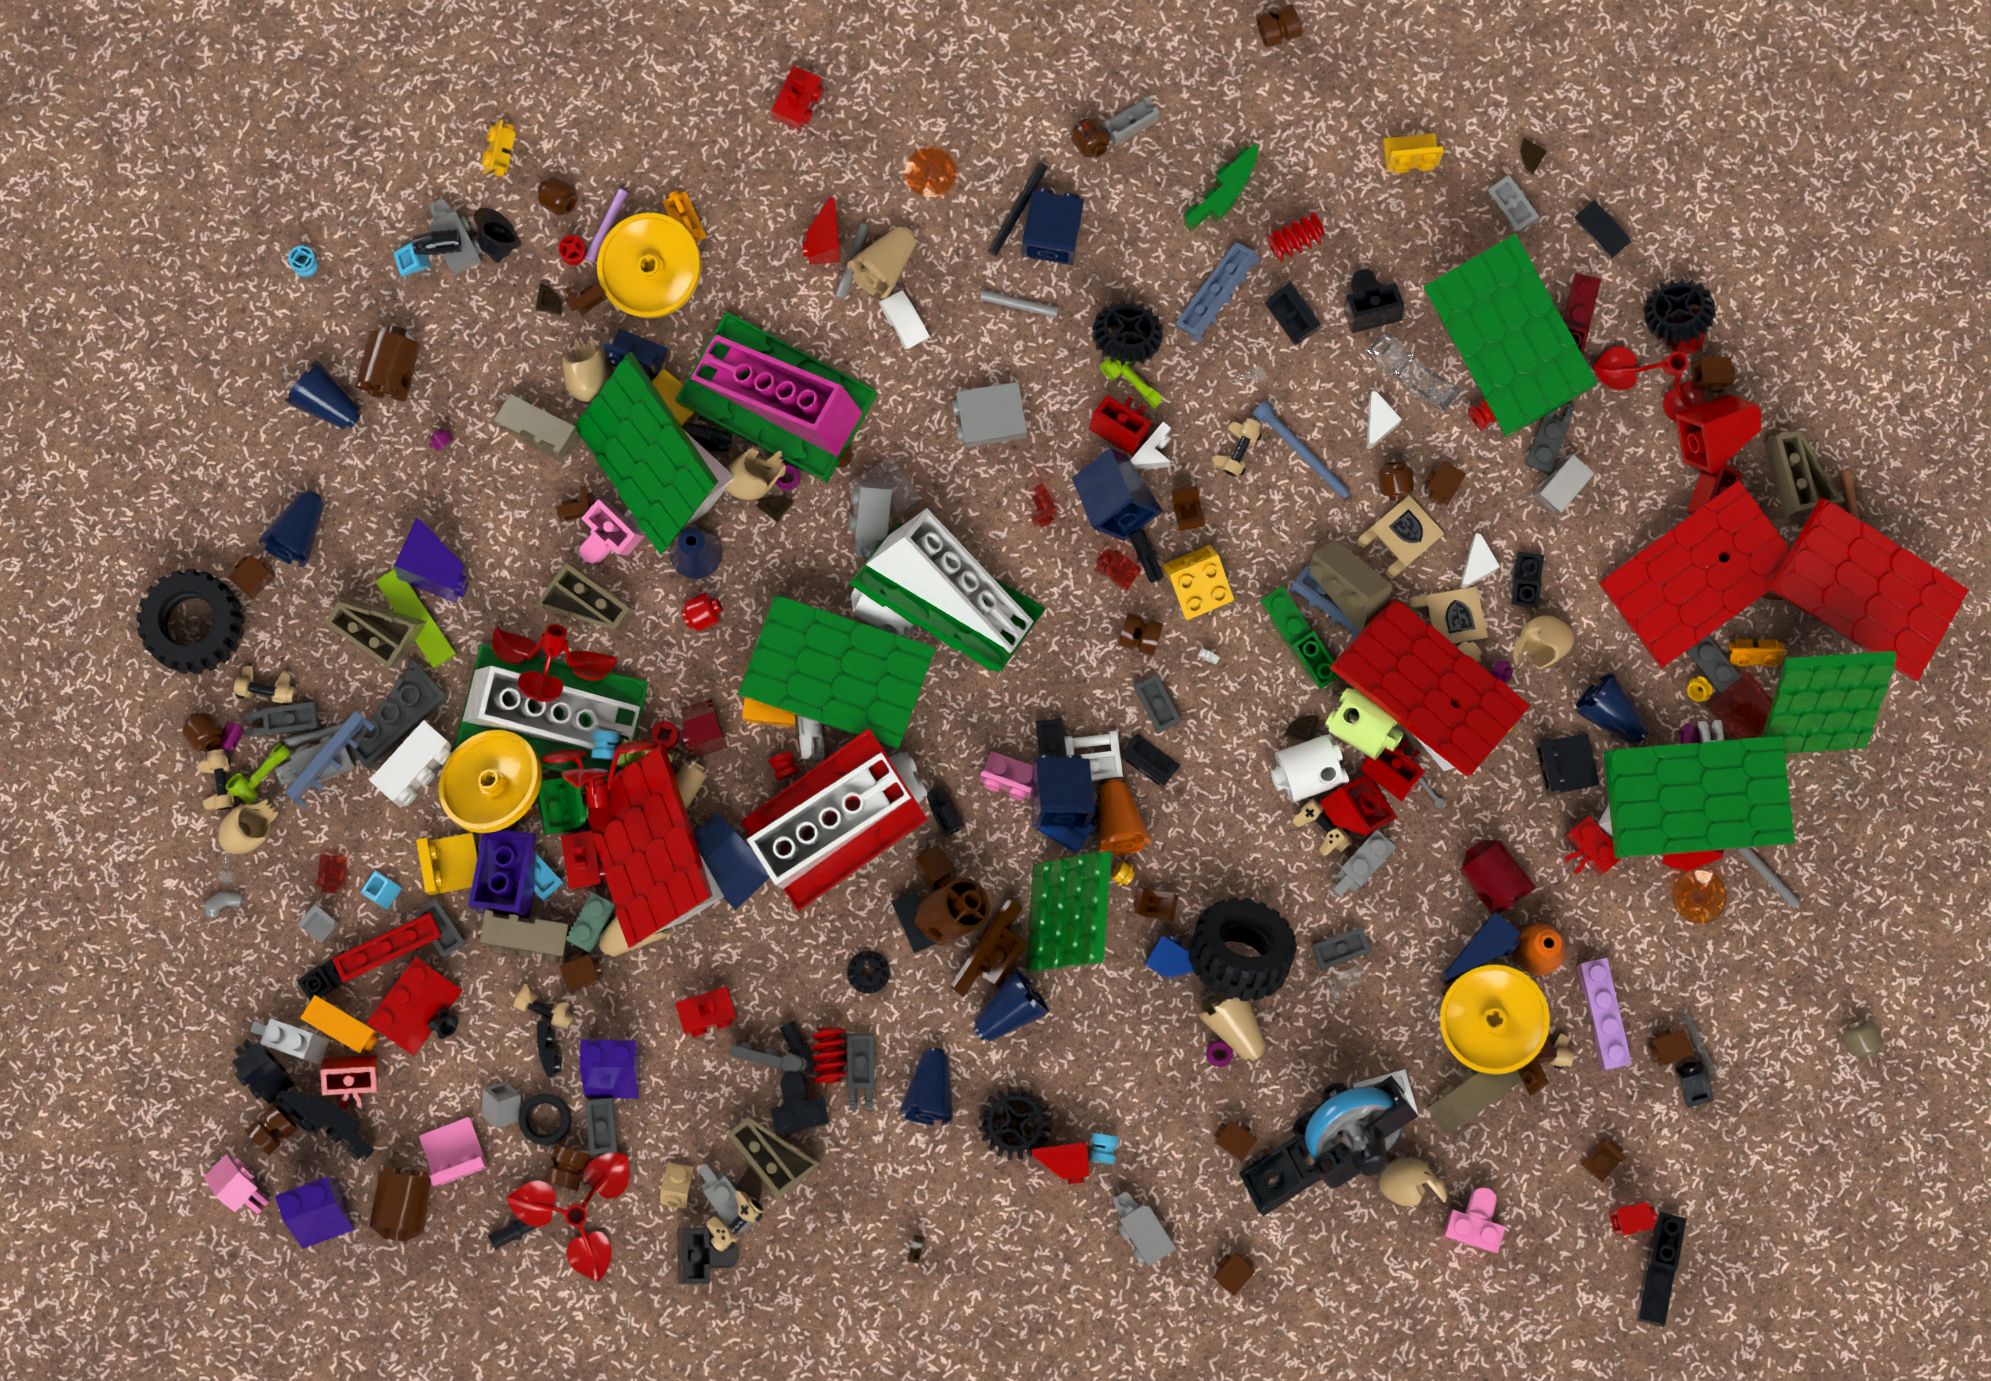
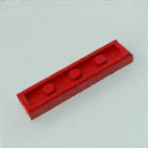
M429 912L335 956L332 960L342 982L346 983L443 936L432 912Z

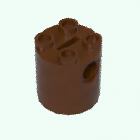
M387 325L386 328L380 331H369L356 388L368 391V394L371 396L383 398L385 393L391 395L392 399L405 402L420 344L406 329L398 326Z
M958 878L927 894L919 902L914 923L928 939L943 946L980 928L987 921L990 913L989 899L985 890L977 882L969 878Z
M385 1166L383 1167V1172H377L378 1183L373 1198L369 1226L384 1239L406 1242L424 1233L428 1209V1191L431 1180L428 1178V1172L410 1170V1175L400 1174L401 1168Z

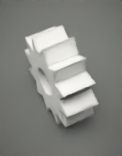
M1202 648L1198 654L1200 658L1212 664H1217L1220 658L1218 655Z

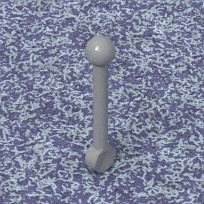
M1422 777L1419 782L1434 800V806L1438 809L1443 808L1445 801L1436 796Z

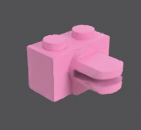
M598 499L581 518L592 530L589 537L580 546L579 552L583 560L590 563L602 562L612 549L619 555L628 556L645 535L609 500Z
M225 1154L204 1176L205 1181L214 1195L232 1211L236 1212L245 1203L254 1212L260 1214L263 1211L262 1208L250 1196L252 1195L264 1206L270 1203L269 1199L258 1190L253 1180L255 1176L248 1170L247 1164L239 1157L232 1159L228 1154Z
M1488 1188L1475 1189L1470 1195L1465 1213L1455 1210L1449 1211L1442 1237L1491 1253H1498L1505 1226L1491 1222L1497 1202L1495 1193Z

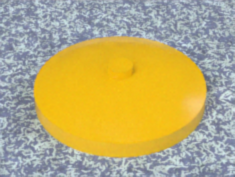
M640 213L622 220L605 237L597 259L598 279L607 298L617 308L639 318H659L677 311L692 297L698 286L702 271L701 254L693 235L675 219L659 213Z
M490 730L470 737L453 751L442 769L439 779V798L444 811L457 825L471 832L490 833L512 825L530 809L538 795L542 780L540 759L534 748L525 739L510 731Z
M1486 965L1466 972L1451 985L1441 1006L1440 1027L1448 1049L1462 1064L1472 1070L1485 1074H1506L1529 1064L1539 1054L1548 1036L1550 1014L1545 996L1530 977L1508 966Z

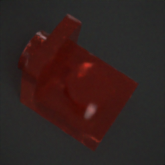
M1042 483L1034 487L1035 496L1031 497L1038 511L1043 510L1042 513L1031 518V523L1033 527L1040 525L1041 528L1055 521L1054 517L1057 516V509Z
M1110 549L1098 557L1097 566L1094 569L1096 573L1106 576L1118 587L1126 591L1141 571L1139 566L1121 552Z
M320 855L318 880H315V886L322 888L321 892L338 894V889L345 890L349 858L345 856Z

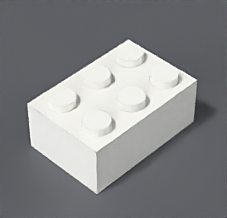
M423 720L369 781L400 808L404 804L408 806L417 797L416 791L422 784L424 786L428 785L435 777L434 771L440 764L442 766L445 765L455 748Z

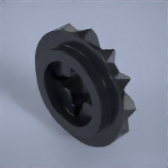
M862 951L853 956L849 962L847 977L854 989L861 993L872 994L885 987L890 977V967L887 960L881 954L875 951ZM865 961L868 962L871 968H880L879 971L872 974V983H869L865 975H857V973L865 970Z

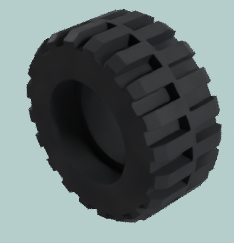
M187 569L186 572L182 573L180 570L171 572V577L167 578L163 575L157 579L159 584L155 588L150 585L146 590L149 593L146 599L141 598L139 603L142 611L137 613L136 621L140 623L137 631L139 637L143 639L142 644L145 649L165 667L183 674L188 672L202 674L205 669L209 671L217 669L216 664L219 662L225 664L230 659L228 654L231 651L236 652L238 649L237 640L238 638H243L244 630L241 628V624L245 623L244 615L240 610L242 606L233 591L220 579L205 571L200 573L195 569ZM192 598L202 599L214 611V624L210 633L202 641L193 645L184 646L176 643L170 637L167 629L171 612L178 604Z
M1238 897L1229 898L1227 902L1221 900L1215 902L1214 906L1207 907L1197 920L1189 945L1190 951L1188 956L1195 975H1200L1199 980L1205 986L1209 985L1212 992L1216 994L1222 993L1226 995L1225 998L1231 1000L1239 998L1240 1001H1249L1250 998H1253L1256 1001L1264 999L1265 995L1268 997L1276 993L1284 985L1297 950L1294 931L1292 928H1289L1290 924L1285 917L1281 918L1280 913L1274 908L1272 910L1269 909L1267 904L1261 901L1259 903L1252 902L1253 899L1244 898V900H1238ZM1240 942L1254 948L1261 956L1248 957L1237 954L1224 943Z

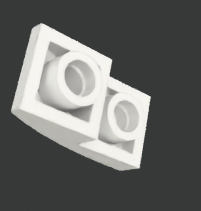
M903 290L879 301L889 324L894 326L904 349H909L930 337Z

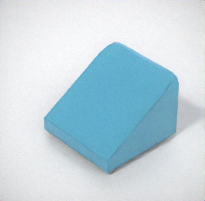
M412 242L393 252L401 277L431 267L428 255H417L414 253Z
M375 870L360 893L388 910L402 888Z

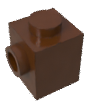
M1702 357L1691 363L1693 390L1708 389L1709 393L1723 392L1725 387L1734 383L1735 370L1732 366L1731 357Z
M1443 461L1437 471L1432 469L1424 483L1428 485L1425 493L1429 494L1428 498L1434 503L1448 505L1466 473Z
M251 554L248 558L244 557L235 566L236 571L229 578L253 600L275 577L269 572L273 567L262 557L257 560Z
M938 844L915 858V869L931 891L956 879V868Z
M585 953L576 954L569 958L570 962L559 966L567 990L570 993L601 982L599 976L603 975L602 967L599 960H593L591 955L585 956Z
M1670 1028L1655 1033L1656 1039L1649 1041L1651 1045L1648 1048L1649 1055L1653 1063L1657 1062L1659 1067L1694 1055L1684 1029L1671 1033Z
M1237 1120L1236 1123L1229 1121L1227 1125L1222 1122L1213 1135L1217 1138L1214 1144L1240 1163L1258 1139L1249 1133L1251 1128L1240 1120Z
M1233 1253L1231 1257L1226 1254L1217 1263L1216 1266L1219 1270L1212 1278L1234 1296L1256 1272L1252 1268L1254 1263L1244 1253L1240 1256Z

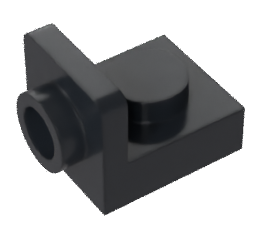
M1687 1062L1682 1067L1675 1069L1676 1075L1681 1082L1684 1102L1688 1108L1714 1101L1709 1073L1701 1062Z

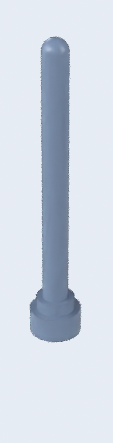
M1266 399L1259 405L1252 415L1259 422L1262 421L1264 424L1267 422L1342 498H1347L1350 494L1348 488L1274 415L1276 412L1273 410L1274 407Z

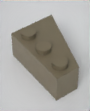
M509 394L494 419L496 426L565 465L580 440L578 428L566 420L563 421L555 417L552 412L543 407L539 409L531 405L532 402L520 394L518 397Z
M1800 430L1776 435L1765 443L1785 519L1812 513L1820 498L1827 499L1838 506L1845 502L1843 496L1837 493L1830 482L1832 479L1829 474H1825L1817 462L1818 457Z
M1336 540L1313 553L1310 568L1311 575L1360 633L1389 601L1392 584Z
M568 562L564 563L535 605L617 631L622 630L636 610L575 565Z
M347 598L336 603L325 624L389 669L401 664L427 621Z
M485 910L480 943L490 947L489 952L505 954L506 950L516 951V956L532 958V954L543 955L542 960L558 962L559 957L566 958L568 948L566 936H569L571 926L541 919L522 918L509 914V916L495 914L493 911Z
M1471 1070L1461 1077L1463 1082L1460 1085L1456 1086L1453 1083L1441 1092L1443 1097L1427 1107V1110L1446 1135L1476 1116L1519 1084L1522 1079L1517 1070L1497 1075Z
M750 1117L727 1133L729 1141L777 1201L820 1167L819 1162L808 1157Z

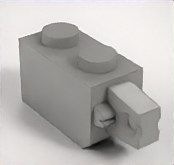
M443 198L431 203L429 207L434 219L429 228L431 232L445 231L447 229L453 230L456 228L460 231L462 251L442 254L453 276L481 263L479 254L483 252L479 248L476 238L470 240L467 232L471 229L465 217L459 218L456 211H452Z
M857 481L856 489H852L851 505H854L853 515H849L848 530L851 531L855 538L857 557L869 558L875 550L877 540L882 541L887 536L892 488L888 483Z
M335 734L323 737L320 740L321 743L311 747V744L296 749V754L291 755L292 760L275 770L281 785L293 783ZM348 746L334 759L341 765L339 770L330 764L317 779L319 783L356 768Z
M1376 829L1338 871L1337 877L1341 881L1332 892L1339 898L1349 888L1355 892L1397 847Z
M271 1018L267 1026L254 1022L250 1032L263 1036L261 1040L262 1045L321 1065L330 1039Z
M706 1164L698 1170L706 1181L701 1186L704 1190L703 1193L723 1221L729 1226L738 1216V1204L735 1198L737 1190L727 1176H724L722 1172L715 1175L710 1166ZM748 1221L736 1233V1237L742 1234L756 1222Z
M1127 1191L1113 1199L1121 1218L1119 1220L1121 1226L1118 1227V1230L1125 1241L1131 1239L1136 1247L1132 1252L1140 1265L1146 1263L1149 1267L1176 1249L1150 1207L1139 1206Z

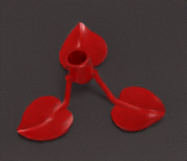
M1695 308L1693 313L1697 315L1700 309ZM1699 333V340L1691 338L1689 344H1686L1685 341H1680L1677 346L1672 340L1667 345L1673 346V353L1664 357L1662 362L1641 367H1635L1636 357L1628 348L1613 347L1607 350L1594 363L1593 370L1597 378L1604 385L1619 391L1630 389L1636 384L1637 377L1635 372L1662 368L1665 374L1675 375L1673 383L1675 389L1665 394L1663 409L1667 417L1677 423L1675 413L1705 403L1702 390H1693L1692 381L1683 382L1679 386L1680 378L1683 376L1681 372L1688 367L1686 355L1693 354L1702 347L1705 334Z
M558 624L548 625L545 634L541 635L537 645L524 636L505 632L498 627L495 628L492 638V648L495 655L500 660L510 664H521L525 659L530 661L541 647L544 649L547 659L543 675L535 671H528L522 673L517 682L519 690L524 695L541 702L554 701L562 694V681L557 677L548 676L552 657L558 656L563 649L567 665L574 667L573 672L586 680L596 681L605 678L618 659L615 656L590 651H573L570 653L568 648L569 641L566 640L567 630Z
M635 740L617 745L607 783H604V778H599L607 775V770L602 768L584 769L580 758L587 756V752L584 750L563 749L543 755L541 760L542 762L550 763L570 760L576 762L579 769L563 771L562 777L577 789L584 784L587 807L601 808L609 805L607 790H612V780L618 757L624 753L656 748L660 744L647 740Z
M606 1153L597 1156L588 1163L584 1170L583 1179L586 1184L593 1188L581 1204L572 1203L567 1209L554 1206L553 1204L556 1201L554 1189L548 1183L538 1180L522 1185L507 1196V1202L512 1212L527 1225L534 1227L548 1225L552 1220L553 1210L565 1215L569 1225L578 1227L582 1237H576L570 1241L566 1250L567 1261L576 1272L589 1277L595 1282L600 1281L605 1275L610 1264L612 1249L608 1237L603 1232L593 1231L587 1235L583 1227L587 1219L585 1207L596 1191L601 1197L612 1199L620 1196L626 1190L629 1183L628 1156L623 1153Z

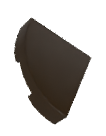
M1524 138L1520 148L1521 159L1525 169L1533 175L1547 151Z
M540 284L535 310L562 315V304L557 294L550 287Z
M771 497L762 500L757 505V508L778 523L794 504V501L786 497Z
M1307 715L1296 719V721L1289 725L1285 734L1304 741L1311 740L1319 716Z
M749 1166L735 1189L745 1192L749 1198L752 1197L760 1201L762 1194L761 1181Z
M914 1235L908 1262L919 1263L925 1241L924 1237Z

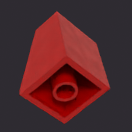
M1730 394L1675 413L1683 463L1711 474L1719 470L1762 429L1760 421L1762 415L1758 404Z

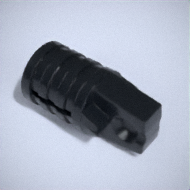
M458 228L432 231L413 236L412 239L413 250L417 255H439L462 251L461 235Z
M687 422L685 431L705 450L729 452L732 441L731 433Z
M943 786L936 787L927 793L926 797L932 814L944 837L950 836L965 827L961 816L958 814V810L955 808L954 802Z

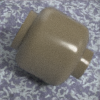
M1863 1017L1850 1021L1848 1023L1849 1027L1843 1032V1037L1850 1054L1859 1057L1860 1060L1879 1054L1883 1040L1876 1023L1865 1021Z

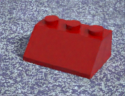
M415 957L367 1023L415 1056L433 1032L428 1029L429 1021L438 1015L440 1009L446 1008L449 1010L463 990L421 959Z

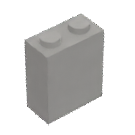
M1019 382L956 392V400H952L954 416L959 415L961 425L956 426L958 442L963 441L964 448L1027 438Z

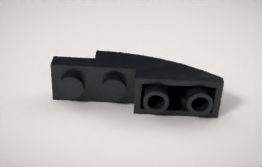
M282 1090L277 1094L275 1100L279 1102L277 1104L278 1108L286 1115L293 1114L299 1120L297 1122L298 1125L307 1133L312 1131L317 1135L324 1127L327 1129L326 1135L336 1143L342 1142L347 1147L346 1152L355 1160L361 1159L365 1162L372 1155L375 1149L355 1133L361 1123L345 1111L310 1095Z
M1659 1212L1639 1293L1641 1298L1636 1321L1664 1327L1666 1324L1673 1280L1678 1269L1687 1218Z

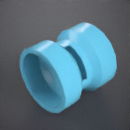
M297 246L290 251L288 262L297 275L310 277L315 274L318 269V260L309 247Z
M593 731L595 747L592 749L591 758L613 760L617 743L620 741V733Z
M1093 1133L1092 1143L1094 1145L1093 1150L1089 1153L1088 1160L1115 1165L1116 1156L1114 1149L1118 1146L1119 1137Z

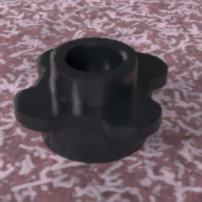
M442 1008L438 1011V1015L429 1021L428 1029L435 1031L438 1038L445 1039L456 1031L458 1018L451 1016L448 1009Z

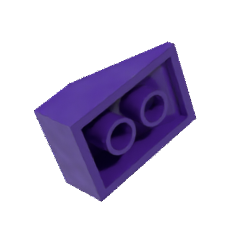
M499 830L482 834L468 903L469 907L479 913H485V910H489L495 914L508 916L512 914L522 918L530 917L535 885L536 834L511 830Z

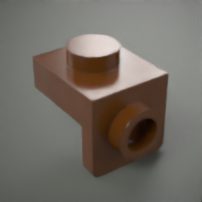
M1182 487L1173 490L1172 504L1179 531L1205 526L1198 487Z
M1139 887L1138 894L1135 895L1133 901L1134 913L1145 918L1174 922L1179 895Z

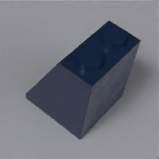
M1040 188L1038 191L1033 190L1022 240L1021 257L1073 266L1084 199L1079 198L1080 196L1074 193L1059 195L1045 188Z
M1112 448L1102 452L1097 459L1084 466L1080 472L1072 477L1092 528L1119 540L1125 541L1130 535L1137 532L1163 512L1127 455Z
M1044 754L1035 758L1033 763L1034 827L1088 828L1095 812L1089 758H1082L1080 755L1055 758V755Z

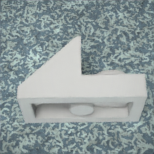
M1161 423L1130 460L1136 470L1170 466V460L1157 450L1158 448L1163 450L1171 440V437H1169L1171 427L1166 423Z

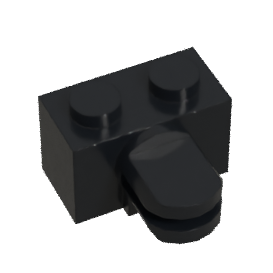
M1361 269L1353 275L1351 283L1354 294L1346 296L1344 314L1351 333L1402 321L1404 302L1397 284L1394 283L1381 287L1371 270Z
M247 1039L243 1042L247 1049L246 1051L240 1046L234 1049L238 1055L232 1061L238 1070L235 1076L243 1086L249 1084V1090L257 1099L262 1097L270 1104L276 1099L277 1094L281 1090L287 1091L295 1085L284 1066L259 1041L253 1045Z
M797 1072L786 1074L780 1082L784 1106L770 1108L775 1134L782 1136L830 1125L825 1098L810 1099L806 1079Z
M677 1228L679 1284H710L711 1268H730L738 1261L739 1253L736 1246L731 1249L726 1248L723 1251H719L713 1246L711 1241H709V1228Z

